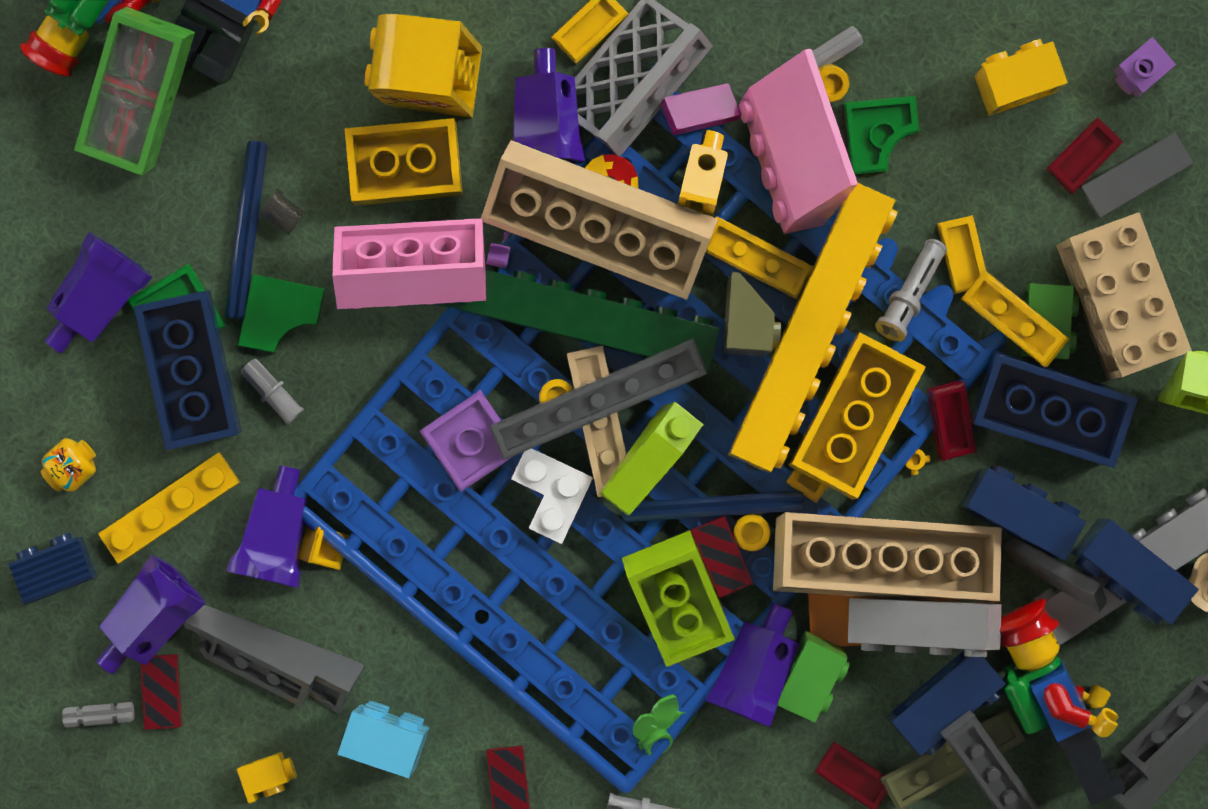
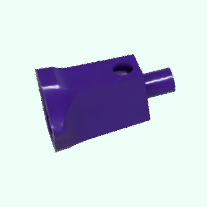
M555 49L533 50L534 75L515 77L513 141L572 164H581L585 162L579 135L575 77L556 72Z
M88 232L82 243L78 259L46 307L54 318L59 321L47 336L45 342L62 354L77 333L93 342L126 301L135 292L143 289L153 277L117 248L93 233Z
M279 465L273 491L258 488L241 546L231 557L227 572L300 588L301 571L298 565V556L304 523L302 522L303 512L308 504V500L305 498L294 496L301 470Z
M151 555L130 587L100 625L102 631L112 642L96 660L97 663L110 674H114L127 657L146 665L179 627L206 604L205 600L177 569L168 562Z
M772 603L763 627L744 622L717 681L706 696L705 701L763 726H771L779 698L799 647V643L783 636L793 611Z

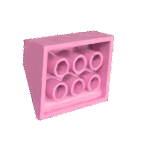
M806 49L749 87L739 104L741 120L747 123L751 135V150L755 156H758L762 167V183L767 190L769 189L773 200L772 211L777 223L781 224L784 234L824 226L858 185L812 49Z

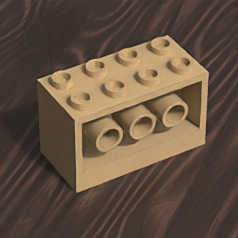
M1139 212L1070 237L1056 245L1071 286H1074V294L1079 296V307L1107 381L1130 375L1186 354L1187 351H1192Z

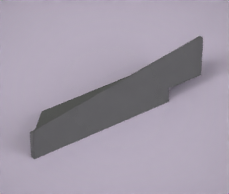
M206 605L184 622L185 628L196 632L201 639L199 650L204 658L300 707L303 706L308 695L340 714L364 668V664L351 658Z
M1208 675L1197 676L1121 751V754L1128 761L1119 768L1126 791L1112 798L1122 809H1150L1208 742Z

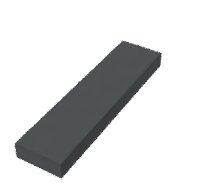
M970 710L940 732L994 809H1040Z

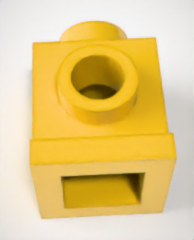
M283 752L237 768L248 804L260 798L259 792L263 791L264 797L277 794L285 790L284 783L297 778L291 758L285 759Z

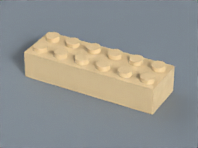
M512 140L500 159L481 216L482 221L686 300L718 219Z
M785 512L776 518L773 591L899 600L993 604L1000 601L1002 528Z

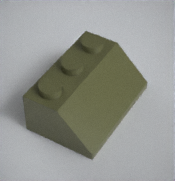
M732 272L727 281L722 354L766 357L772 352V349H775L780 344L781 322H774L775 313L746 279L737 272Z

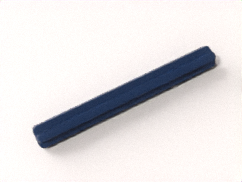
M256 140L248 141L225 309L226 317L239 320L244 319L247 306L268 147L265 142Z
M801 491L642 501L630 515L627 516L624 512H622L625 522L801 511L804 509V495Z

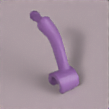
M505 231L503 233L502 243L511 234V232ZM491 243L486 264L506 269L510 247Z

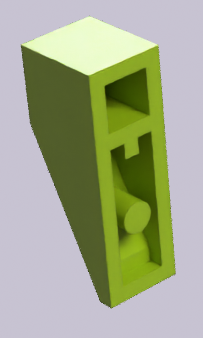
M676 402L661 406L599 494L627 516L630 515L682 456L704 424Z

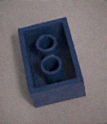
M996 465L995 467L991 466L990 469H979L959 508L994 527L1002 528L1003 532L1012 537H1017L1049 556L1065 561L1086 521L1078 517L1081 511L1063 501L1051 503L1046 500L1047 492L1030 483L1028 485L1023 483L1020 486L1013 482L1015 475Z
M1097 519L1071 552L1078 559L1075 565L1090 577L1095 576L1098 579L1102 577L1107 581L1104 588L1121 601L1122 599L1127 602L1131 600L1136 604L1133 611L1150 624L1153 622L1158 625L1161 622L1172 625L1199 590L1111 519Z
M963 650L885 717L916 753L922 756L927 752L930 756L946 743V740L940 733L942 730L967 711L974 712L981 705L988 707L1003 694L1000 689L1006 683L984 657L964 656Z

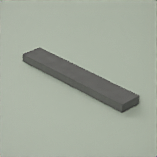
M690 339L495 422L489 428L505 460L706 375L708 372L694 339Z

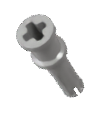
M936 239L925 241L924 247L900 291L891 294L889 298L890 305L885 315L880 317L875 323L877 331L884 337L893 341H903L906 338L908 324L912 317H916L920 312L919 300L947 252L946 246Z

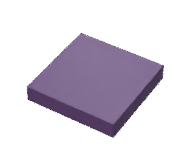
M481 390L420 430V433L460 492L512 458L504 460L489 428L491 424L500 421V418Z

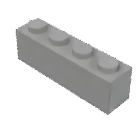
M849 598L848 643H861V650L883 651V645H895V652L917 653L918 646L930 647L929 654L952 655V648L964 649V656L987 657V650H1000L1002 605Z

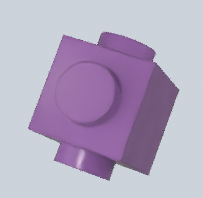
M1152 37L1113 71L1117 75L1115 81L1126 94L1130 95L1133 93L1137 98L1176 64Z

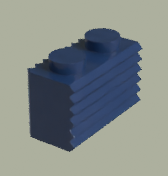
M67 533L51 539L52 547L38 552L37 546L16 553L18 560L9 563V568L24 605L97 578L83 537L72 538L71 533Z

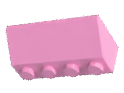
M482 218L335 227L332 276L337 309L486 301Z

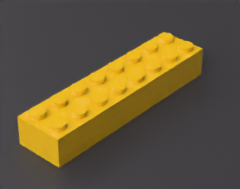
M858 183L842 203L783 332L780 344L777 345L728 455L767 473L772 472L774 467L777 469L782 467L790 449L784 446L789 434H797L805 417V414L799 412L804 400L812 401L821 380L815 378L819 367L825 368V366H828L836 349V346L830 344L834 334L840 335V333H843L852 313L846 311L849 301L855 302L859 298L867 281L861 275L865 267L870 269L874 265L881 251L882 245L876 242L880 234L886 235L889 232L898 212L892 209L896 201L895 199Z

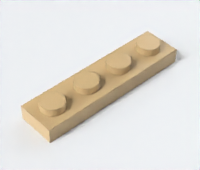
M603 346L567 353L574 389L609 374ZM617 412L583 426L598 497H602L599 494L626 456Z

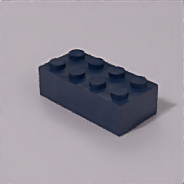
M211 290L134 306L165 449L169 450L240 434L242 429Z
M993 350L971 420L976 425L1115 468L1138 398L1133 393Z

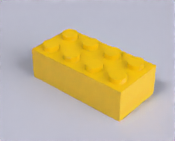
M858 333L852 341L788 466L852 500L858 499L925 366L862 333Z

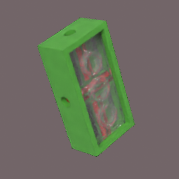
M129 7L115 12L74 151L139 175H144L153 169L158 158L195 32Z

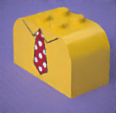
M400 14L379 15L377 28L373 27L370 35V49L373 50L372 64H368L365 71V86H368V91L379 101L389 106L473 118L482 46L461 21Z

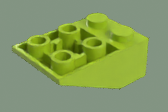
M1187 351L1158 395L1157 401L1208 414V352Z

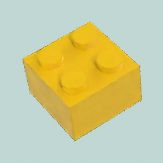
M1041 39L1020 46L1021 50L1016 51L1015 55L1008 57L1007 52L1004 51L986 58V62L981 64L982 68L976 73L975 79L988 116L1055 94L1068 83L1053 41L1043 44Z

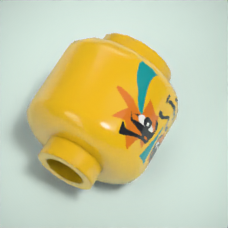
M64 438L42 458L43 469L41 474L54 490L58 492L62 490L74 492L96 472V467L92 460L96 457V454L84 440L77 443L72 439Z

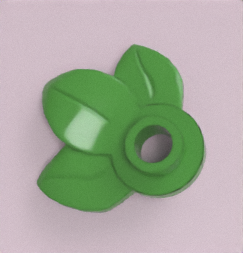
M674 694L658 700L650 714L640 715L634 723L632 732L634 737L638 739L637 745L640 750L645 749L648 755L652 754L651 747L659 739L667 738L670 741V745L663 754L671 747L673 738L667 732V729L682 714L686 713L678 711V698ZM697 713L684 727V729L679 733V735L682 734L689 727V725L696 717Z

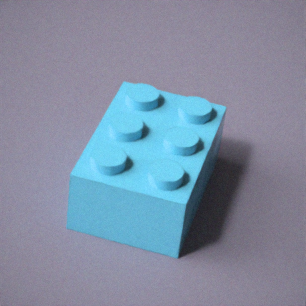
M369 700L366 705H359L351 713L337 755L410 778L417 768L430 727L423 725L424 718L404 712L401 717L388 713L389 706Z

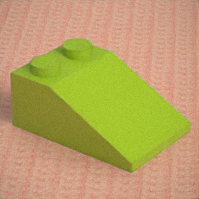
M690 530L622 558L629 583L666 667L735 640Z

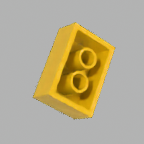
M454 118L345 128L351 202L355 206L463 196L457 125Z

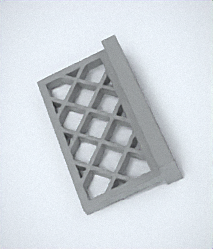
M640 0L575 77L576 95L586 93L587 107L577 109L579 126L605 144L614 154L621 156L662 108L660 103L663 98L673 95L713 45L699 28L692 23H686L655 0ZM649 8L656 12L657 24L640 27V19ZM677 28L683 31L674 43L665 44L664 31ZM657 33V46L641 50L640 36ZM633 38V52L617 55V46L622 40ZM658 56V62L650 71L641 72V59ZM634 61V74L617 78V64ZM610 66V79L594 82L595 72L601 67ZM634 83V90L627 99L618 100V86ZM610 88V102L594 105V91ZM611 111V118L600 130L597 129L594 124V114Z

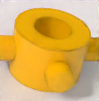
M920 449L915 452L905 464L906 468L911 470V475H918V470L925 463H930V455L925 456L924 452Z

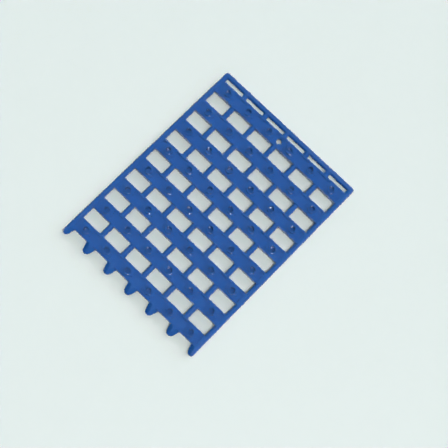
M675 91V92L673 93V95H678V94H680V93L677 92V91ZM661 108L652 120L681 143L666 163L658 170L630 146L620 156L634 166L638 175V189L678 204L681 189L670 179L689 158L692 144L700 145L703 131L719 132L724 135L721 150L728 153L722 179L737 191L716 216L730 222L748 200L781 227V224L776 222L773 215V200L770 191L762 183V167L758 156L751 154L723 130L725 124L673 135ZM610 115V117L605 121V123L599 128V130H600V129L606 124V122L611 118V115ZM593 136L583 147L585 162L576 165L585 168L592 159L614 153ZM841 205L824 226L788 233L792 238L782 250L795 257L804 247L818 258ZM511 233L502 243V245L510 247V253L506 269L500 268L499 273L512 277L514 270L535 275L534 282L548 285L550 279L571 284L570 291L578 293L576 290L597 265L583 260L568 279L564 281L521 245L525 240L524 237ZM889 238L877 242L882 245L881 251L874 265L870 269L865 267L861 275L867 281L860 295L884 315L890 305L889 298L891 294L900 291L904 284V281L890 270L898 248L896 242ZM705 253L704 258L728 278L732 272L740 273L775 313V318L787 326L802 290L795 300ZM606 269L643 300L641 309L654 312L656 307L660 306L678 311L677 318L691 321L692 315H697L714 320L712 326L720 329L712 359L755 396L771 359L767 356L722 354L725 318L722 319L691 292L686 300ZM939 285L920 298V312L916 317H912L908 324L906 338L903 341H894L889 348L903 354L915 340L959 377L957 381L965 382L967 392L988 367L993 350L1001 351L1007 344L1008 339L1002 332H994L980 342H975L946 317L953 299V291L949 286ZM447 308L296 487L294 496L306 498L310 495L353 533L347 540L344 539L307 506L304 508L302 522L312 531H315L317 527L324 530L322 539L618 790L622 793H629L668 748L670 741L667 738L656 741L651 747V755H648L645 749L640 750L637 745L638 739L634 737L632 732L635 721L611 702L634 674L662 698L674 694L678 698V711L686 712L667 729V732L674 741L705 704V698L717 681L744 623L721 604L735 640L716 647L726 656L703 683L679 663L666 667L652 633L650 632L646 636L602 598L625 572L622 558L652 546L649 542L668 520L648 521L637 533L594 497L597 491L593 477L571 525L614 562L590 589L546 552L555 542L554 540L541 535L536 542L533 541L491 505L511 481L524 452L515 455L501 465L503 468L480 495L470 486L460 492L441 462L435 458L436 455L431 447L427 444L423 448L380 411L403 383L441 416L480 390L487 397L505 374L539 403V394L542 387L551 380H564L574 389V385L570 380L529 347L542 331L526 327L517 337L498 320ZM846 327L840 335L834 334L830 343L836 346V349L829 363L837 370L855 338V335ZM449 328L494 364L472 392L468 391L427 356ZM579 341L587 349L599 347V345ZM603 347L606 364L613 371H618L647 358ZM687 382L649 398L648 400L652 404L630 430L620 423L626 455L658 409L663 405L676 402L704 424L694 439L708 451L686 477H683L671 467L648 494L655 501L707 497L696 486L718 460L723 462L759 494L797 491L785 483L793 472V468L789 467L787 469L782 465L781 468L777 469L774 467L772 472L767 473L728 455L754 396L731 422L687 385L689 383ZM915 387L898 420L912 432L911 436L891 459L881 453L864 486L866 489L844 515L839 513L822 497H820L817 503H814L805 496L803 510L787 512L861 518L933 432L934 426L928 396ZM815 396L812 401L804 400L799 411L805 414L798 430L803 436L821 403ZM583 427L573 431L586 442ZM355 439L400 476L378 503L373 501L333 467ZM538 445V446L532 448V449H534V450H536V451L542 453L541 451L538 450V448H539L541 445ZM411 486L456 523L434 550H431L389 514L390 510ZM528 488L541 500L543 499V494ZM757 513L754 515L765 519L769 513ZM728 515L725 518L733 535V529L737 521ZM722 516L683 518L678 520L691 530ZM466 533L511 569L510 573L489 598L444 561ZM363 542L367 543L406 576L408 581L401 587L364 556L358 548ZM737 545L752 583L773 599L753 623V625L763 627L772 603L786 607L797 593L773 591L774 552L767 546L757 551H747ZM522 580L567 617L545 644L541 643L500 608ZM419 589L464 626L458 634L413 597ZM478 610L488 612L489 619L486 623L480 624L476 621L475 614ZM578 627L623 664L600 692L556 655L557 651ZM475 636L520 673L514 681L469 644ZM532 683L576 721L568 728L526 693L525 689ZM586 730L631 767L625 776L581 739Z

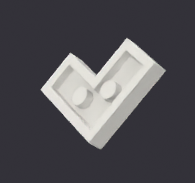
M531 448L524 451L511 480L544 495L529 529L562 544L593 477Z

